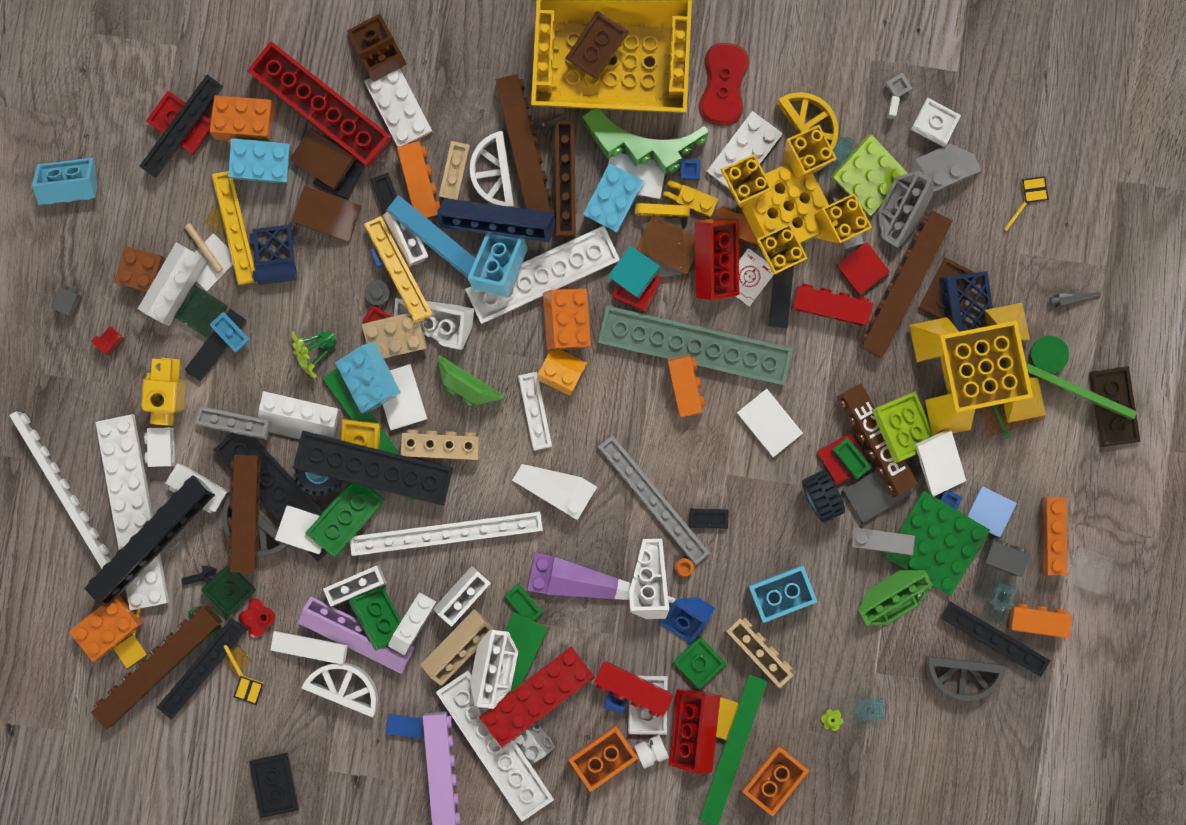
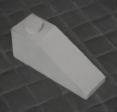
M854 528L852 547L913 555L915 536Z

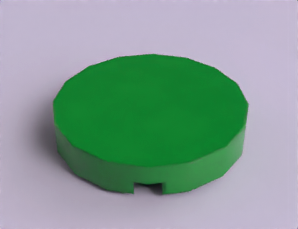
M1048 335L1041 337L1034 342L1030 349V359L1033 366L1050 374L1059 372L1066 366L1069 360L1068 346L1057 336Z

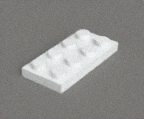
M400 68L374 82L371 78L364 81L398 147L410 144L433 132Z
M752 111L706 173L730 190L721 169L755 154L759 164H761L783 133Z

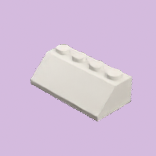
M176 242L139 305L138 310L170 326L207 260Z
M263 391L258 418L272 422L269 430L271 433L300 439L303 430L335 438L341 409Z

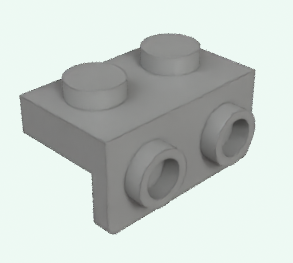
M539 722L514 740L531 765L545 757L555 748L552 740L546 735Z

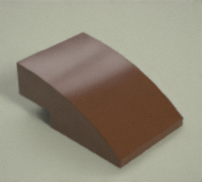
M381 14L347 30L373 82L407 65Z
M304 185L292 222L350 242L362 206Z

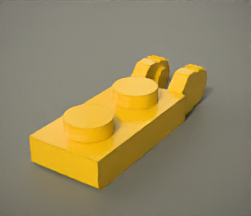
M668 180L667 185L679 190L680 194L676 196L668 191H664L663 196L665 198L675 201L676 204L689 206L691 210L708 217L712 216L718 198Z

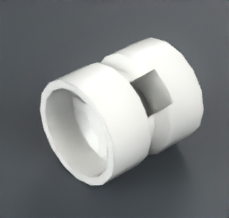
M660 735L650 738L648 743L643 741L634 745L644 769L654 765L656 760L661 762L669 758Z

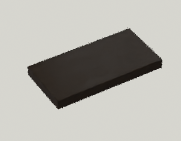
M1129 366L1089 372L1092 392L1136 411ZM1094 404L1101 447L1141 442L1137 414L1134 419H1128Z

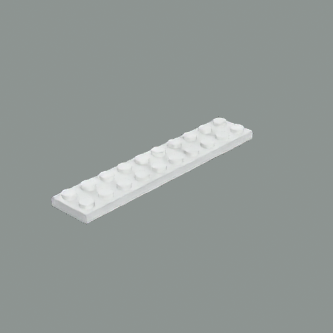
M133 414L95 422L119 550L129 542L133 535L138 533L146 521L153 517L136 420ZM160 553L127 586L126 592L130 610L169 603Z

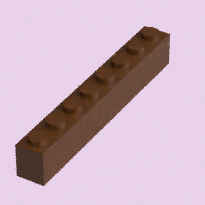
M518 74L495 79L526 209L553 212L556 219L554 207L550 208L548 202L552 200L550 190H545L544 182H547L545 170L541 171L539 165L543 163L541 153H537L535 148L538 145L537 136L531 132V127H534L532 116H528L526 111L530 107L527 97L523 98L522 91L525 90L523 79H519Z
M933 210L929 214L925 213L920 222L923 225L921 230H916L912 237V241H914L912 247H908L903 255L906 258L904 263L898 265L894 273L897 275L894 282L890 281L885 290L888 292L885 299L881 298L877 305L879 309L877 315L873 314L869 321L870 329L868 332L864 331L859 342L862 343L860 348L879 358L883 357L953 220Z
M208 605L197 607L191 613L193 617L190 620L185 619L177 626L179 630L175 634L171 632L164 638L165 643L161 647L159 645L150 652L151 656L147 660L142 659L135 666L137 669L133 673L129 672L121 679L123 683L112 687L107 692L109 696L106 699L101 698L93 705L95 709L91 714L106 730L117 723L223 623Z

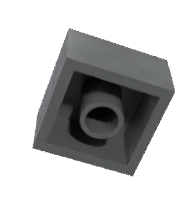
M992 538V541L986 540L978 562L1008 574L1022 577L1030 557L1029 554L1025 553L1026 549L1012 545L1008 547V542Z

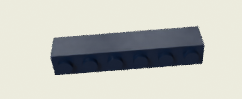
M447 198L443 200L437 211L439 227L544 242L550 241L556 228L553 212Z

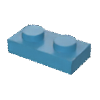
M222 312L210 324L235 353H238L250 341V338L225 312Z

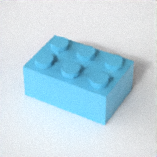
M231 138L229 179L287 184L290 144Z
M609 163L583 215L615 232H619L644 181Z
M486 234L468 276L473 290L509 297L528 250L525 240L522 238Z
M375 342L364 344L335 362L360 413L373 411L401 394Z
M803 565L748 585L762 623L817 602Z

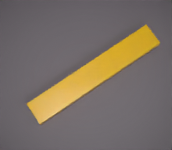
M229 171L214 173L211 176L239 286L254 283L253 270L255 268L234 181L229 179Z
M382 216L364 223V227L414 323L416 324L431 317L432 312Z

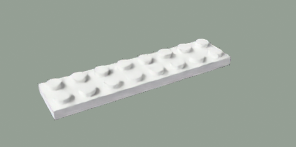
M602 226L523 262L509 297L473 290L472 286L465 290L480 323L484 324L543 297V293L546 291L558 290L615 264L620 259L605 226Z
M468 670L436 693L520 820L524 821L552 802L554 798L518 744L513 740L502 749L480 720L479 716L490 708L475 706L470 685L471 673Z

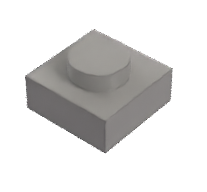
M903 72L885 83L891 94L896 97H901L912 90V86Z

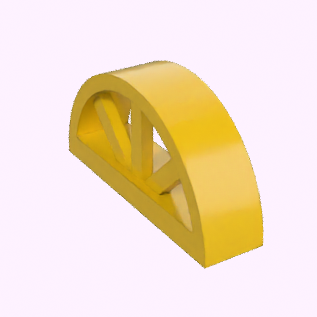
M803 92L787 94L778 99L777 104L798 134L808 130L827 117L831 127V134L824 133L827 140H831L830 146L832 150L834 149L838 139V122L833 110L824 100L813 94ZM802 101L800 116L790 102ZM810 103L818 107L822 113L805 124L807 106Z

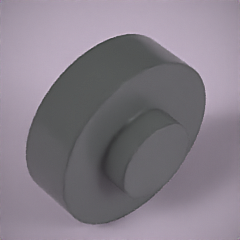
M375 280L367 285L365 297L371 304L381 306L389 300L390 289L383 281Z

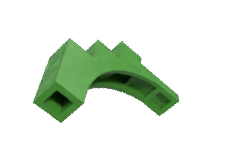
M593 109L582 116V125L607 159L612 156L617 157L624 150L637 167L640 164H647L652 157L664 174L673 173L678 170L682 157L688 155L695 146H702L707 141L709 132L703 126L691 135L670 140L648 139L621 129L611 122L600 109Z

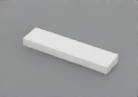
M537 372L518 375L533 451L552 447L540 384L536 380Z
M274 631L271 651L342 665L345 664L348 645L279 631Z

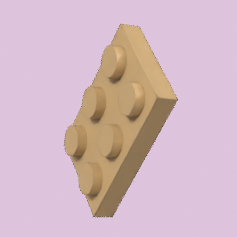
M410 313L362 324L366 343L375 342L383 358L427 348L421 321L415 324Z

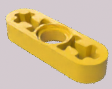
M638 203L635 204L634 214L687 218L690 217V207Z

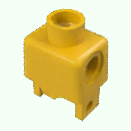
M152 358L151 372L147 373L146 378L143 379L141 403L143 411L151 412L150 424L173 425L174 413L184 410L187 381L180 380L181 359ZM159 363H160V371L157 369V364H159ZM161 395L164 397V403L161 402Z

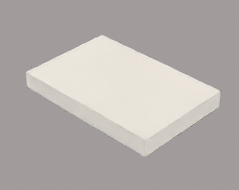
M621 153L617 157L612 156L609 158V163L644 181L637 196L660 200L665 174L654 159H651L645 165L640 164L636 167L627 154Z
M411 364L390 370L401 394L383 404L390 430L427 420L428 418Z
M768 389L764 390L737 412L772 457L776 456L803 434Z
M947 429L915 445L930 495L936 496L966 481L951 430Z
M638 676L667 690L668 676ZM629 700L628 734L667 735V711L664 717L659 715L657 718L649 714V710L644 707L641 709L631 705L632 701Z

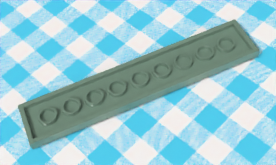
M606 306L598 344L664 359L691 354V358L696 359L697 366L781 386H785L793 348L611 306Z

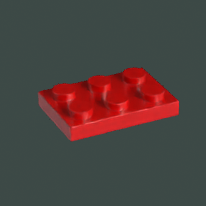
M167 91L146 122L161 133H164L185 105V102L170 91ZM202 115L180 146L194 155L210 133L211 120Z

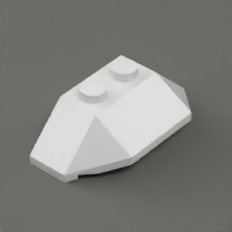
M490 629L477 645L470 680L476 707L494 709L497 703L511 690L518 650L510 633L507 631Z

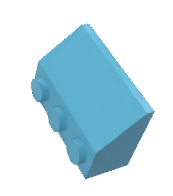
M94 157L37 164L32 188L38 205L95 198L97 179Z

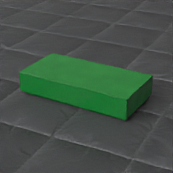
M848 437L832 449L856 480L872 468Z
M519 583L504 595L520 615L532 621L543 613Z

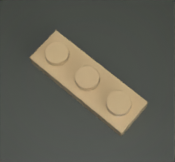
M451 141L439 198L458 200L470 145Z

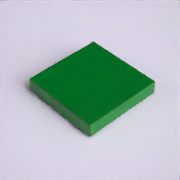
M701 636L673 661V664L698 690L727 664Z

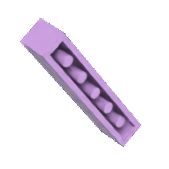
M310 597L306 603L298 624L337 643L348 645L349 649L400 674L405 670L415 648L411 646L405 656L388 646L375 651L358 619L334 607H330V605L313 597Z
M447 711L424 713L423 726L432 825L461 824L460 813H456V805H459V796L454 791V786H457V775L453 774L452 768L455 766V755H451V747H454L453 735L450 736L449 728H452V718L448 716Z

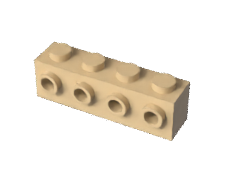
M407 430V433H402V456L479 460L480 437H476V433L464 432V436H457V432L445 431V435H437L438 431H426V434H418V430Z
M474 609L420 665L431 679L442 686L477 650L478 643L488 631L495 629L485 617Z
M738 617L725 631L780 689L794 676L790 672L793 668L785 660L781 662L777 658L779 653L772 646L768 648L764 644L766 639L759 632L755 634L750 629L752 624L746 618L742 620Z

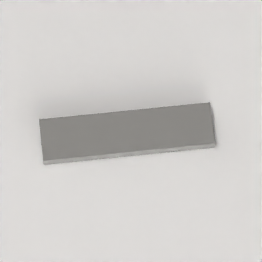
M203 406L199 407L195 421L197 426L267 440L272 423L266 419Z

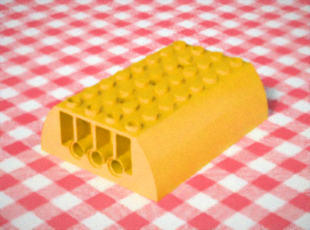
M537 0L531 105L687 113L692 0ZM596 11L629 31L628 36L614 55L617 63L615 65L608 64L598 80H595L565 60ZM652 58L655 64L652 67H647L644 64V60Z

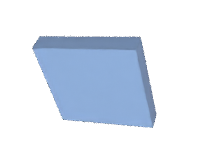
M981 486L967 516L990 529L989 533L1000 538L1017 503Z

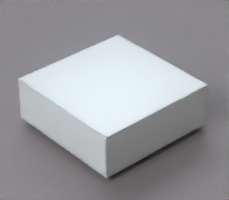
M892 96L890 99L887 119L895 118L900 101L899 97Z

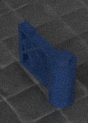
M291 224L253 229V233H250L251 246L254 245L256 270H253L254 282H258V285L297 280ZM287 230L288 237L284 242L276 238L280 231ZM267 233L271 237L263 245L259 242L258 234ZM273 239L281 244L275 252L267 248ZM283 247L289 250L290 258L282 259L278 256ZM265 249L272 254L268 261L260 260V255Z

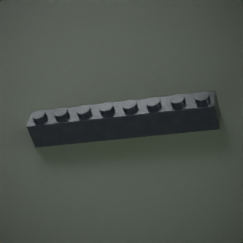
M192 475L157 510L156 514L144 523L138 533L133 535L129 542L117 551L114 558L106 563L95 577L90 579L89 584L84 589L97 604L108 607L215 494L201 479Z

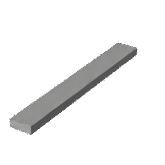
M613 435L598 446L600 451L695 565L710 554Z

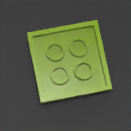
M868 134L831 175V178L849 196L855 193L863 211L868 216H871L883 203L894 179L908 173L873 135Z
M916 392L872 409V413L894 463L918 454L915 445L932 437L930 424Z

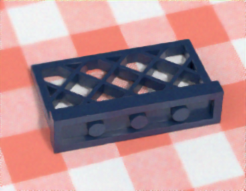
M988 271L940 278L943 303L945 305V317L951 320L959 332L971 330L975 324L980 328L985 327L978 320L984 313V310L993 308ZM978 276L983 278V285L980 289L973 284V281ZM957 279H962L967 283L963 291L957 288ZM970 286L977 291L973 299L965 294ZM980 294L986 298V304L983 308L975 302ZM962 297L970 302L965 310L959 304ZM973 305L980 310L976 318L968 313ZM965 316L973 321L968 329L962 325V320ZM981 344V346H976V349L980 350L984 349V347Z

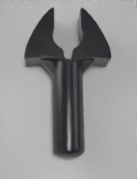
M204 565L202 566L203 570L201 573L182 578V584L188 585L199 581H204L207 584L212 578L205 575L209 571L217 570V568Z

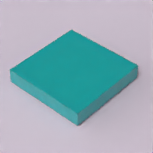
M630 245L608 277L639 299L661 267Z

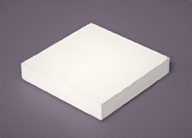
M927 97L911 130L945 147L961 115Z

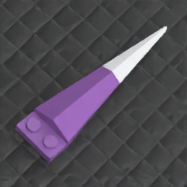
M535 552L527 590L548 595L629 600L631 583L555 556ZM668 596L669 603H673L676 600L675 598Z

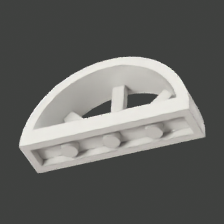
M503 131L487 136L478 144L471 157L470 176L475 190L488 204L514 207ZM494 142L497 143L499 160L485 150ZM480 155H483L500 169L476 173V165ZM501 175L488 194L481 189L477 182V179ZM502 184L505 202L493 198Z
M327 664L314 671L302 686L304 690L370 717L376 715L378 708L376 686L364 670L353 664ZM328 670H348L339 692L336 691ZM322 673L328 687L315 683L313 680ZM355 673L364 681L367 687L345 695L351 677ZM370 693L371 705L355 698Z

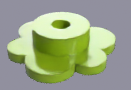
M828 709L826 714L821 716L825 729L837 731L840 727L839 725L843 723L839 710L832 711Z

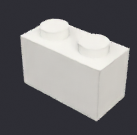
M147 428V433L144 434V441L147 444L145 462L148 463V467L175 466L174 428Z

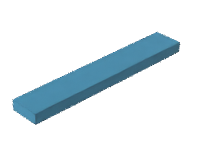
M397 195L385 211L468 278L476 258L402 197Z

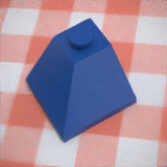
M699 597L676 599L670 606L666 619H661L659 624L692 644L707 624L715 607Z

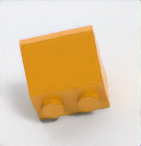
M561 349L550 350L536 380L571 396L588 362Z

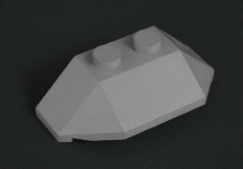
M948 144L915 159L910 171L911 173L918 170L934 179L933 194L982 172L974 154L952 144Z
M918 170L894 179L878 211L882 231L881 236L884 240L899 247L916 229L933 196L934 179Z

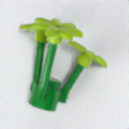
M329 330L325 333L322 331L308 338L297 339L295 332L292 331L291 338L294 341L292 345L295 349L293 354L298 355L297 360L300 367L310 377L316 378V374L312 371L315 365L328 352L333 350V345L337 344L335 335ZM317 339L316 343L302 348L304 343ZM317 346L321 349L325 348L312 363L309 362L307 364L306 359H310L308 351Z

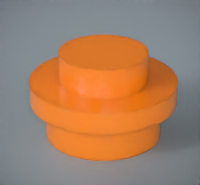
M682 558L676 562L675 571L680 577H689L694 572V564L691 560Z

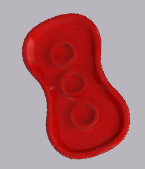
M718 43L711 46L706 53L707 86L699 101V112L701 117L708 123L719 126L732 125L742 115L743 102L740 87L749 66V58L747 52L741 46L732 43Z

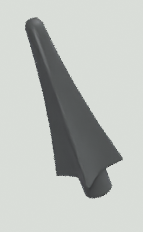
M1101 293L1055 294V297L1049 298L1050 305L1056 304V307H1060L1077 301L1100 297Z

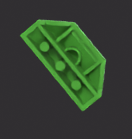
M441 355L437 357L443 385L447 387L446 391L454 396L456 394L463 397L461 401L469 406H472V404L476 406L505 398L503 394Z
M900 570L868 589L858 611L866 626L887 625L919 606L933 585L925 570Z

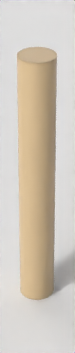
M191 223L187 224L184 228L217 273L223 271L222 266Z

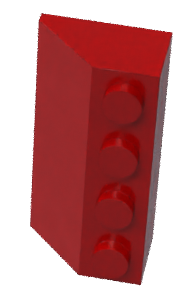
M739 219L695 221L696 298L716 300L739 295Z
M677 689L669 756L670 766L695 774L711 773L713 771L721 695L705 691Z

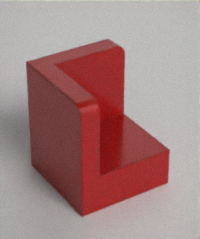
M110 326L100 337L95 336L91 342L104 354L110 356L125 338Z

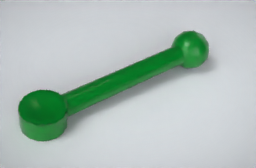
M998 405L991 406L992 408H994L1001 428L1004 432L1003 437L1006 439L1009 438L1010 433L1006 430V427L998 410Z

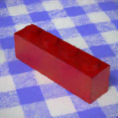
M802 283V286L798 285L796 287L791 310L864 327L869 325L873 302H869V298L858 296V299L851 298L848 293L839 292L838 295L831 293L832 290L821 288L817 290L813 289V285Z
M606 660L603 661L594 679V683L597 684L596 688L604 692L608 689L614 692V697L620 700L626 698L632 701L631 705L639 709L644 707L649 710V714L657 718L659 715L664 717L674 697L673 693Z

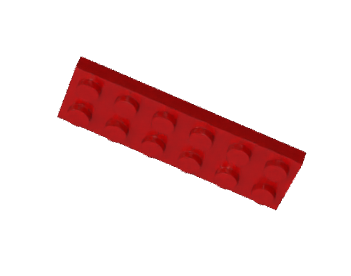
M571 646L497 703L494 709H488L479 718L503 749L592 681L595 676Z

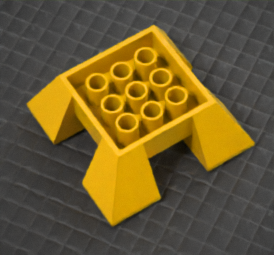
M820 125L787 139L781 167L765 174L755 154L721 169L774 275L808 259L801 246L802 243L818 238L840 244L872 228L855 193L831 205L828 204L814 173L837 158Z
M1022 303L984 310L987 327L959 332L947 317L909 325L916 361L922 362L940 358L947 395L925 400L932 436L947 429L951 430L952 434L969 431L972 427L975 409L1004 404L1007 423L1046 415L1038 378H1029L1022 342L1029 341L1030 337ZM978 343L983 345V353L977 351L976 346ZM1001 359L1007 362L1005 369L1000 366ZM982 362L987 364V372L981 370L980 365ZM963 366L968 368V376L962 374L961 368ZM986 381L992 385L990 392L984 387Z

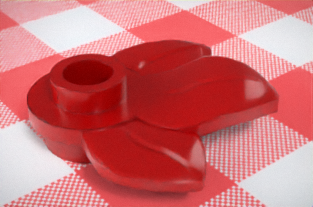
M250 599V609L242 611L238 618L243 625L249 627V637H258L263 635L266 628L274 623L275 613L270 608H266L261 600ZM264 614L267 616L266 621L263 618Z

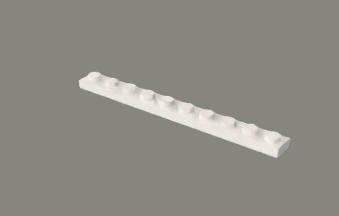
M17 411L9 416L102 569L106 563L111 561L107 555L109 554L107 547L98 540V532L89 525V517L84 511L80 510L78 499L75 495H71L68 490L70 488L68 482L64 478L62 479L58 473L60 472L59 467L55 462L52 463L49 458L50 453L48 449L39 442L40 436L36 430H32L29 423L31 422L28 416Z
M541 512L354 536L350 541L351 554L355 556L543 531Z

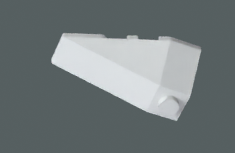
M395 298L394 316L409 313L402 298ZM426 301L432 316L421 321L424 335L434 338L443 346L462 350L473 326L474 308Z
M525 464L520 466L512 480L576 520L579 519L597 489V486L582 477Z
M643 539L629 590L630 612L645 619H666L669 612L662 539Z

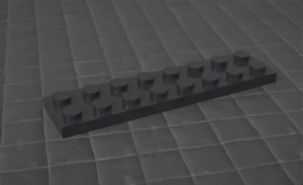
M303 430L292 468L441 506L445 504L453 468Z
M230 433L213 449L230 469L231 460L234 459V455L261 456L260 501L280 522L287 505L318 516L324 512L256 438ZM323 548L320 554L308 551L317 562L327 554Z

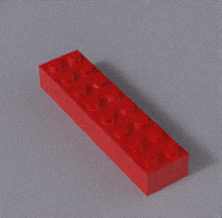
M272 41L269 42L247 69L253 78L345 151L354 156L368 169L393 140L387 132Z

